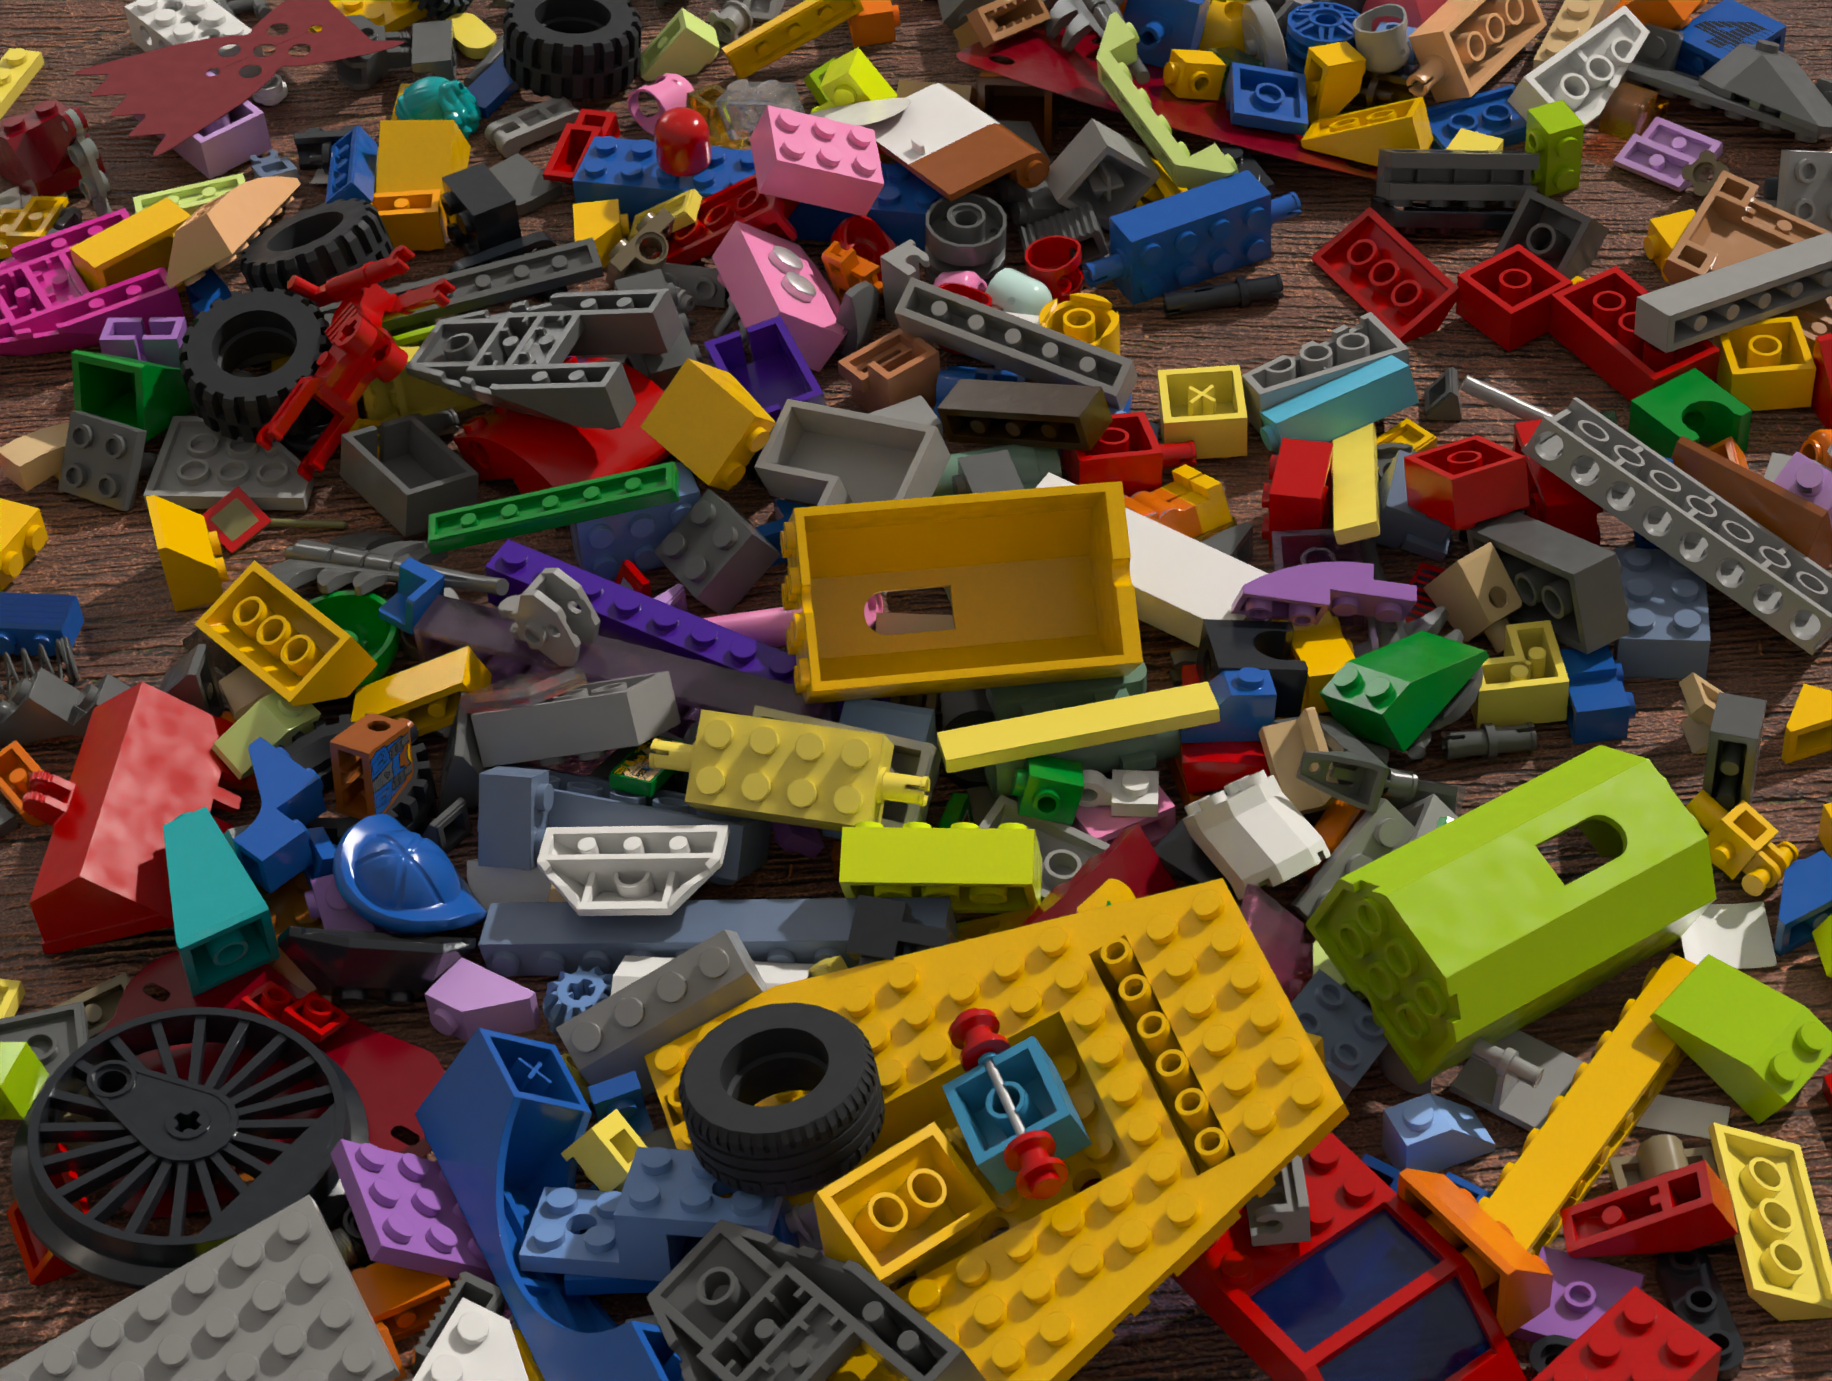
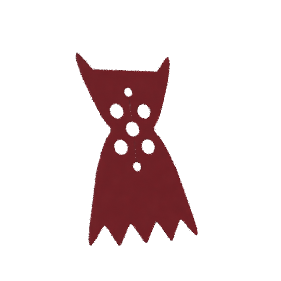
M285 0L261 19L249 34L222 36L180 43L79 70L75 74L108 75V78L90 96L127 95L109 116L146 115L128 136L138 137L165 134L166 136L153 153V157H156L177 146L238 107L261 89L281 67L306 66L362 56L397 47L405 43V41L371 40L329 0ZM276 24H286L289 26V31L281 36H270L267 33L269 27ZM318 25L322 27V30L317 33L309 32V28ZM234 44L241 48L240 52L235 56L222 57L218 54L219 49L225 45ZM264 44H270L276 48L273 54L266 57H258L253 53L256 47ZM305 44L311 47L309 54L302 57H293L288 53L290 48L295 45ZM257 65L262 68V72L252 78H244L239 74V71L245 66ZM210 69L220 70V73L215 76L206 75V72Z

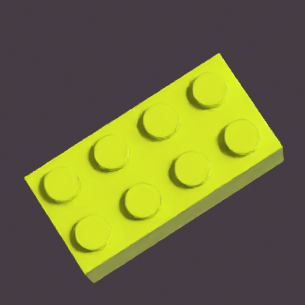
M862 821L856 823L855 827H842L839 883L845 898H858V895L877 898L950 897L954 913H1008L1037 907L1041 903L1042 856L1035 829H1027V826L1023 824L1003 823L998 828H979L974 823L958 822L952 824L950 828H932L931 825L924 822H907L903 824V828L884 827V825L878 822Z

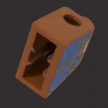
M375 713L367 714L329 742L338 813L361 820L368 816L386 813L413 776L411 744L418 738V729L412 721L406 718L395 720Z

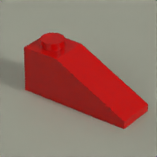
M1705 1160L1560 1210L1566 1249L1571 1258L1691 1251L1738 1235L1730 1191Z

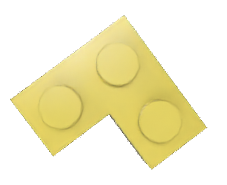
M1550 620L1506 625L1504 657L1488 658L1483 663L1482 686L1475 702L1470 707L1476 729H1480L1481 724L1493 723L1494 727L1526 724L1527 722L1539 724L1566 721L1569 679Z

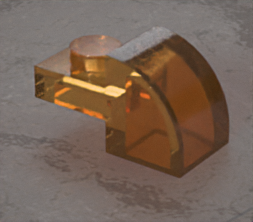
M1622 82L1614 90L1605 106L1598 132L1625 141H1629L1634 133L1642 136L1656 116L1660 118L1666 116L1669 101L1658 98V93L1651 89Z

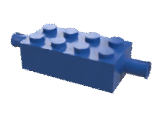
M1245 170L1109 217L1110 256L1090 263H1084L1082 265L1084 269L1082 271L1083 277L1090 288L1112 280L1131 304L1136 305L1161 296L1162 293H1170L1271 257L1272 224L1291 217L1300 216L1302 212L1300 210L1302 208L1300 200L1294 192H1289L1286 195L1271 200V193L1249 170Z

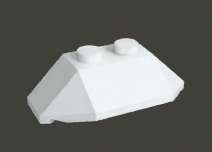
M728 825L546 827L537 864L542 873L579 916L672 915L722 866L730 829Z

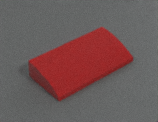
M1196 664L1182 665V686L1201 683ZM1261 741L1182 743V765L1188 794L1224 789V786L1263 769L1267 777L1271 776Z

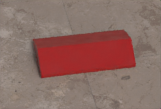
M1371 207L1367 208L1310 257L1366 313L1371 311L1403 344L1438 330L1460 295V289Z

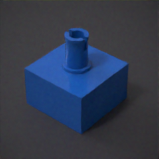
M1127 0L1123 18L1125 23H1132L1138 33L1139 43L1136 46L1137 55L1141 61L1164 69L1165 64L1169 62L1171 49L1199 50L1210 0Z

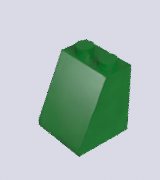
M80 350L71 352L75 411L82 410L147 431L145 443L167 429L173 416H187L194 411L179 368L122 356Z

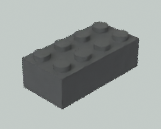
M1511 511L1504 516L1492 517L1476 522L1475 527L1466 530L1470 553L1489 542L1492 543L1522 600V607L1508 618L1519 623L1550 620L1557 641L1585 654H1589L1630 633L1627 617L1629 609L1623 594L1620 576L1622 567L1617 558V553L1517 511Z

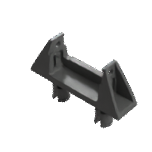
M1318 716L1329 752L1304 750L1296 775L1299 780L1345 803L1373 813L1377 812L1381 795L1405 799V801L1413 799L1418 786V776L1413 774L1412 771L1407 772L1387 767L1388 749L1384 748L1383 745L1378 746L1360 742L1334 717ZM1298 717L1273 720L1272 725L1295 720ZM1317 762L1319 764L1318 770L1310 772V765ZM1328 769L1329 776L1331 778L1338 779V783L1328 782L1326 780Z

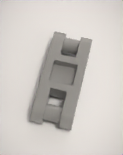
M563 96L562 99L550 98L492 122L486 127L484 136L493 146H496L497 150L505 158H509L519 153L522 147L541 141L550 135L564 130L567 123L574 124L580 111L573 107L572 103Z

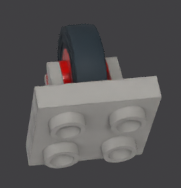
M1781 150L1779 177L1765 178L1764 198L1777 199L1776 208L1832 232V152Z

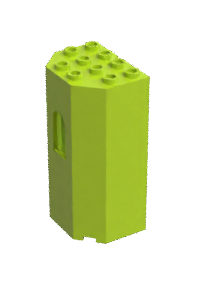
M1598 745L1339 878L1305 925L1353 992L1356 990L1361 991L1368 998L1372 1008L1373 1021L1378 1027L1381 1026L1385 1030L1383 1035L1417 1083L1421 1085L1471 1057L1472 1048L1478 1038L1481 1037L1483 1040L1494 1044L1674 944L1717 898L1708 836L1700 827L1695 816L1687 810L1671 789L1666 778L1658 772L1648 758ZM1579 826L1602 858L1610 857L1613 860L1564 885L1537 847Z

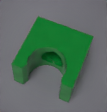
M1693 368L1631 400L1628 433L1664 458L1672 457L1676 443L1681 436L1698 444L1699 441L1718 443L1732 436L1740 449L1745 452L1748 448L1752 410L1699 370Z

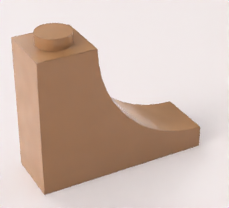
M996 0L968 13L966 16L969 21L955 29L953 33L958 40L960 50L977 42H981L983 48L1030 31L1050 19L1051 16L1042 0Z

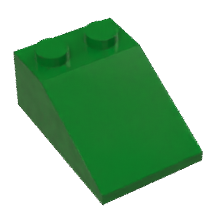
M1420 631L1348 661L1335 673L1334 677L1319 693L1333 717L1351 734L1405 752L1489 658L1486 650Z

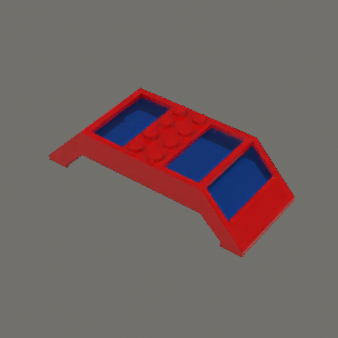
M1332 1132L1302 1159L1310 1208L1311 1241L1252 1247L1245 1204L1238 1211L1241 1217L1178 1277L1174 1273L1170 1275L1273 1381H1527L1469 1261ZM1094 1178L1088 1180L1083 1184L1080 1192L1102 1181V1179Z

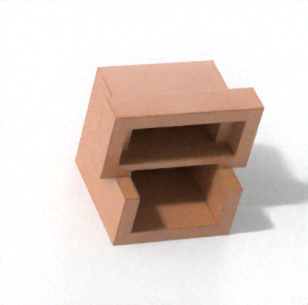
M901 327L838 361L839 375L851 383L852 399L869 413L920 395L930 408L936 405V384L940 372L939 351L919 336L915 338L910 333L902 331Z

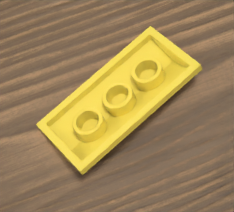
M1713 1122L1708 1131L1720 1180L1730 1191L1738 1235H1735L1734 1238L1748 1295L1779 1321L1832 1318V1264L1801 1146Z

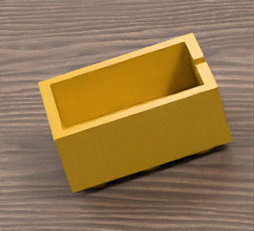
M166 197L71 247L70 251L75 269L90 293L161 267L168 271L175 231L191 215ZM183 281L176 285L178 293L185 290Z

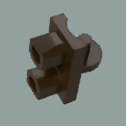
M1365 70L1360 92L1348 104L1368 109L1413 99V94L1408 89L1415 82L1407 86L1408 75L1393 72L1378 74Z

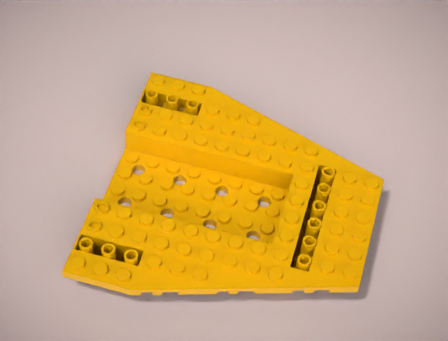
M1223 878L894 957V960L885 959L774 986L644 1056L676 1148L679 1150H693L682 1112L678 1087L682 1069L690 1054L709 1031L728 1018L746 1010L769 1004L793 1002L811 1004L840 1014L858 1026L869 1040L877 1065L885 1103L884 1123L876 1142L857 1166L845 1174L847 1175L933 1122L936 1123L944 1135L947 1128L952 1131L958 1125L942 1086L966 1073L959 1060L962 1050L954 1047L948 1036L950 1025L960 1013L971 1008L993 1011L1000 1023L997 1034L1006 1037L1011 1047L1034 1035L1055 1064L1092 1144L1063 1160L1068 1169V1178L1056 1195L1045 1200L1024 1198L1019 1194L1016 1186L1000 1195L979 1169L974 1174V1177L996 1205V1209L972 1234L888 1286L892 1292L963 1349L986 1381H1068L1116 1336L1112 1330L1130 1313L1136 1317L1151 1303L1148 1296L1172 1273L1178 1277L1241 1217L1238 1211L1255 1195L1262 1198L1276 1184L1273 1178L1297 1155L1303 1159L1350 1114ZM794 1090L781 1092L761 1100L754 1106L770 1107L783 1105L805 1096L810 1091ZM1094 1178L1102 1179V1181L1080 1192L1081 1187L1088 1180ZM833 1182L816 1190L785 1196V1198L792 1206L796 1204L802 1206L814 1201L813 1196ZM733 1193L724 1194L719 1197L731 1198ZM1001 1227L1009 1228L1008 1231L988 1241L990 1234ZM908 1276H917V1279L896 1290L901 1280ZM858 1345L826 1381L900 1380Z

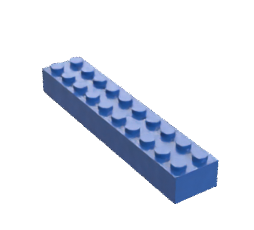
M595 136L572 180L576 204L618 199L620 214L628 213L629 222H633L635 215L690 189L695 188L703 200L755 174L752 149L739 150L711 146V163L707 168L698 174L685 177L667 174L659 167L656 157V146L653 141ZM880 163L884 186L866 217L874 220L896 246L911 239L916 243L917 248L925 251L926 213L933 203L944 196L900 163ZM800 202L788 218V221L796 229L797 239L831 242V235L839 224L846 218L856 216V214Z

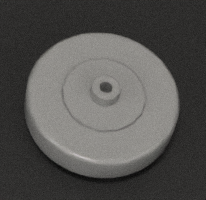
M1265 0L1245 3L1242 9V29L1245 50L1251 65L1288 71L1284 37L1270 5Z

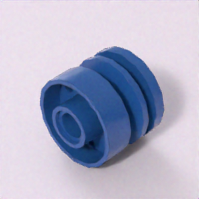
M1312 2L1295 7L1288 14L1285 40L1287 47H1285L1288 71L1304 74L1309 47L1347 41L1356 49L1353 22L1360 14L1350 7L1331 2Z

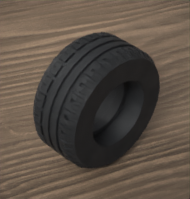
M796 1002L769 1004L746 1010L728 1018L709 1031L696 1045L680 1075L678 1093L696 1158L700 1161L701 1166L715 1179L749 1194L768 1197L796 1195L816 1190L838 1180L857 1166L876 1142L884 1123L885 1103L877 1065L869 1040L864 1036L861 1029L848 1019L834 1011L817 1005ZM794 1090L810 1091L805 1096L783 1105L770 1107L754 1106L761 1100L781 1092Z

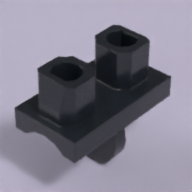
M357 125L343 126L341 130L324 131L320 127L307 128L305 132L295 133L294 142L298 151L300 170L324 169L325 175H329L332 145Z

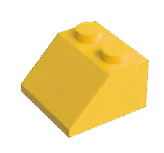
M156 495L146 496L157 549L175 612L216 602L223 594L221 583L229 581L223 557L215 558V556L223 555L217 531L208 532L203 515Z

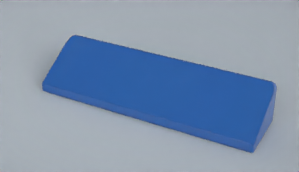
M360 125L354 127L332 145L325 202L327 204L341 199L348 201L351 198H358L369 203L373 202L378 145Z

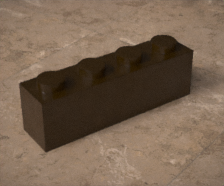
M960 379L937 407L949 442L1091 451L1113 421L1101 386Z

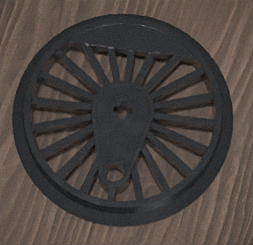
M190 1007L160 1011L121 1023L97 1035L73 1052L54 1071L37 1095L17 1131L11 1159L13 1190L19 1210L28 1227L52 1254L88 1276L110 1284L141 1290L307 1195H310L316 1202L330 1230L350 1205L330 1153L340 1139L360 1144L369 1143V1128L364 1105L348 1075L333 1059L292 1028L271 1018L237 1009ZM192 1043L188 1081L178 1077L169 1046ZM206 1043L226 1044L205 1085H201ZM244 1047L260 1051L223 1086ZM157 1049L164 1074L146 1069L136 1056ZM278 1059L284 1060L291 1065L248 1088ZM308 1078L317 1087L268 1100ZM87 1085L89 1097L78 1095L77 1093ZM329 1105V1108L319 1118L276 1119ZM62 1111L91 1117L94 1122L56 1123ZM270 1139H296V1140H295L292 1144H287V1143L278 1142V1141H274V1140H270ZM101 1142L45 1156L47 1143ZM254 1156L274 1161L270 1165L262 1162L261 1160L255 1158ZM107 1162L58 1189L55 1188L49 1179V1176ZM234 1169L241 1170L255 1178V1180L247 1186ZM128 1174L86 1214L71 1205ZM152 1179L124 1231L104 1224L138 1190ZM221 1181L235 1196V1199L222 1212L213 1187ZM166 1189L174 1190L169 1237L142 1235ZM201 1190L211 1222L198 1235L184 1236L188 1191Z

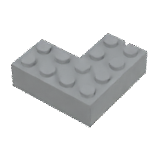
M787 399L754 468L770 496L825 506L932 497L951 455L937 426ZM882 592L881 596H886L887 592Z

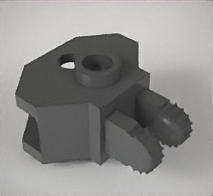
M363 15L346 16L371 40L405 41V43L384 51L337 60L338 80L352 90H368L381 77L389 76L388 69L410 67L412 65L411 33L385 32L384 25L377 26Z

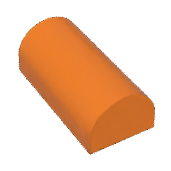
M15 740L0 751V792L28 824L32 826L45 825L47 823L34 818L33 815H29L22 809L24 794L26 795L27 792L30 793L32 791L29 789L31 774L34 771L43 770Z

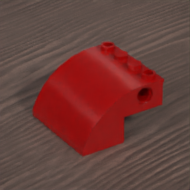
M576 356L566 357L563 363L620 361L606 357L577 359ZM624 363L622 365L637 403L621 428L611 430L580 428L493 406L495 410L487 417L478 415L466 421L462 425L464 432L453 438L464 460L479 473L478 481L513 478L521 494L655 466L671 455L668 450L640 427L664 391L651 379Z

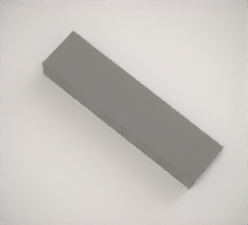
M1573 398L1568 408L1552 418L1548 415L1544 416L1529 442L1521 449L1523 453L1809 654L1813 655L1832 638L1831 573L1579 398Z

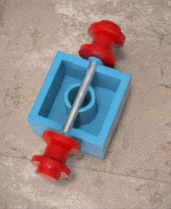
M978 1008L967 1009L956 1017L948 1030V1036L952 1045L962 1050L959 1060L966 1073L944 1084L942 1088L975 1163L1000 1195L1016 1186L1019 1194L1024 1198L1037 1200L1051 1198L1061 1190L1068 1178V1169L1063 1160L1088 1147L1092 1142L1055 1064L1034 1035L1011 1047L1006 1037L997 1034L1000 1023L993 1011Z

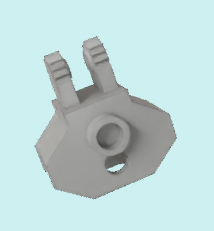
M545 568L522 594L507 597L500 602L497 608L502 618L514 619L516 621L509 630L515 640L519 641L521 639L526 641L531 649L540 650L559 666H574L578 661L581 644H593L598 637L600 619L585 591L578 582L559 568Z

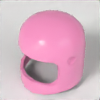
M666 73L657 77L654 85H644L631 92L627 99V104L636 122L646 132L654 136L656 122L662 114L677 107H687L696 110L697 97L687 79L678 74ZM640 92H647L655 97L659 107V111L655 115L645 117L641 113L638 104Z

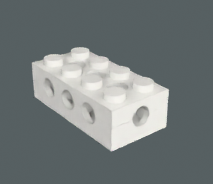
M137 0L124 6L133 42L145 52L207 38L246 35L252 31L213 0ZM234 44L225 45L219 49L218 54L222 57L235 56L240 52L241 48ZM261 45L254 49L253 53L255 56L263 57ZM257 65L245 66L239 71V74L244 78H252L262 72V68ZM210 69L215 75L220 73L219 69Z

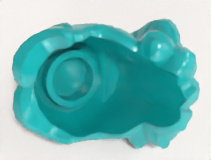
M435 76L419 79L407 87L403 94L398 96L395 107L396 116L400 120H454L465 139H468L471 133L475 134L482 114L477 105L476 97L471 94L462 82L457 80L450 81L444 77Z

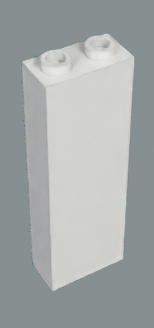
M1048 472L1036 488L1076 484ZM1125 507L1131 553L1130 576L1135 588L1139 620L1198 648L1203 619L1262 621L1249 619L1245 615L1231 613V605L1243 585L1269 573Z

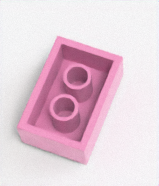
M767 105L750 137L759 193L866 217L884 186L873 129Z

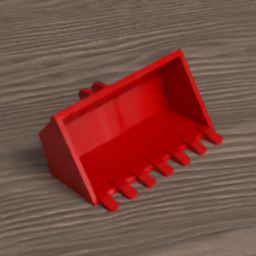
M141 682L93 709L70 780H65L57 775H51L50 772L47 773L39 770L31 774L29 789L32 791L30 793L27 792L26 795L24 794L22 809L29 815H33L34 818L51 825L53 829L29 901L42 936L41 946L44 954L61 953L174 926L163 825L172 822L183 813L194 812L203 807H207L209 812L211 806L232 813H236L240 809L242 798L219 787V779L243 785L247 782L249 776L239 780L211 749L214 742L234 723L222 717L209 714L151 685ZM212 816L223 834L228 829L234 828L233 825Z

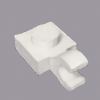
M1083 770L1084 789L1079 802L1080 806H1111V816L1158 817L1159 771L1112 770V779H1108L1098 771Z

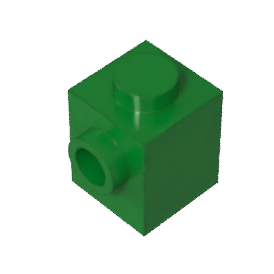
M1048 755L1026 758L1023 769L1016 767L1011 782L1010 793L1017 796L1018 815L1073 825L1084 789L1082 762Z

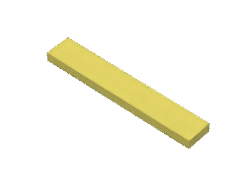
M1372 422L1332 440L1334 534L1338 545L1380 535L1377 435L1375 422Z
M1206 681L937 732V742L946 772L952 773L1220 722V709L1209 683Z

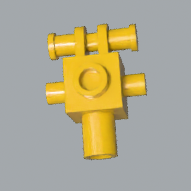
M1701 790L1686 806L1687 810L1695 816L1698 823L1709 832L1708 841L1711 862L1732 880L1743 871L1746 875L1742 879V887L1751 896H1759L1766 888L1775 886L1783 878L1785 869L1799 857L1798 850L1792 843L1784 841L1775 846L1771 842L1779 831L1744 800L1728 812L1705 790Z

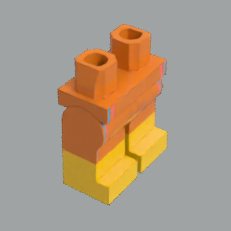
M1186 464L1172 470L1174 482L1152 492L1139 491L1131 497L1124 495L1126 508L1191 538L1232 521L1222 483Z

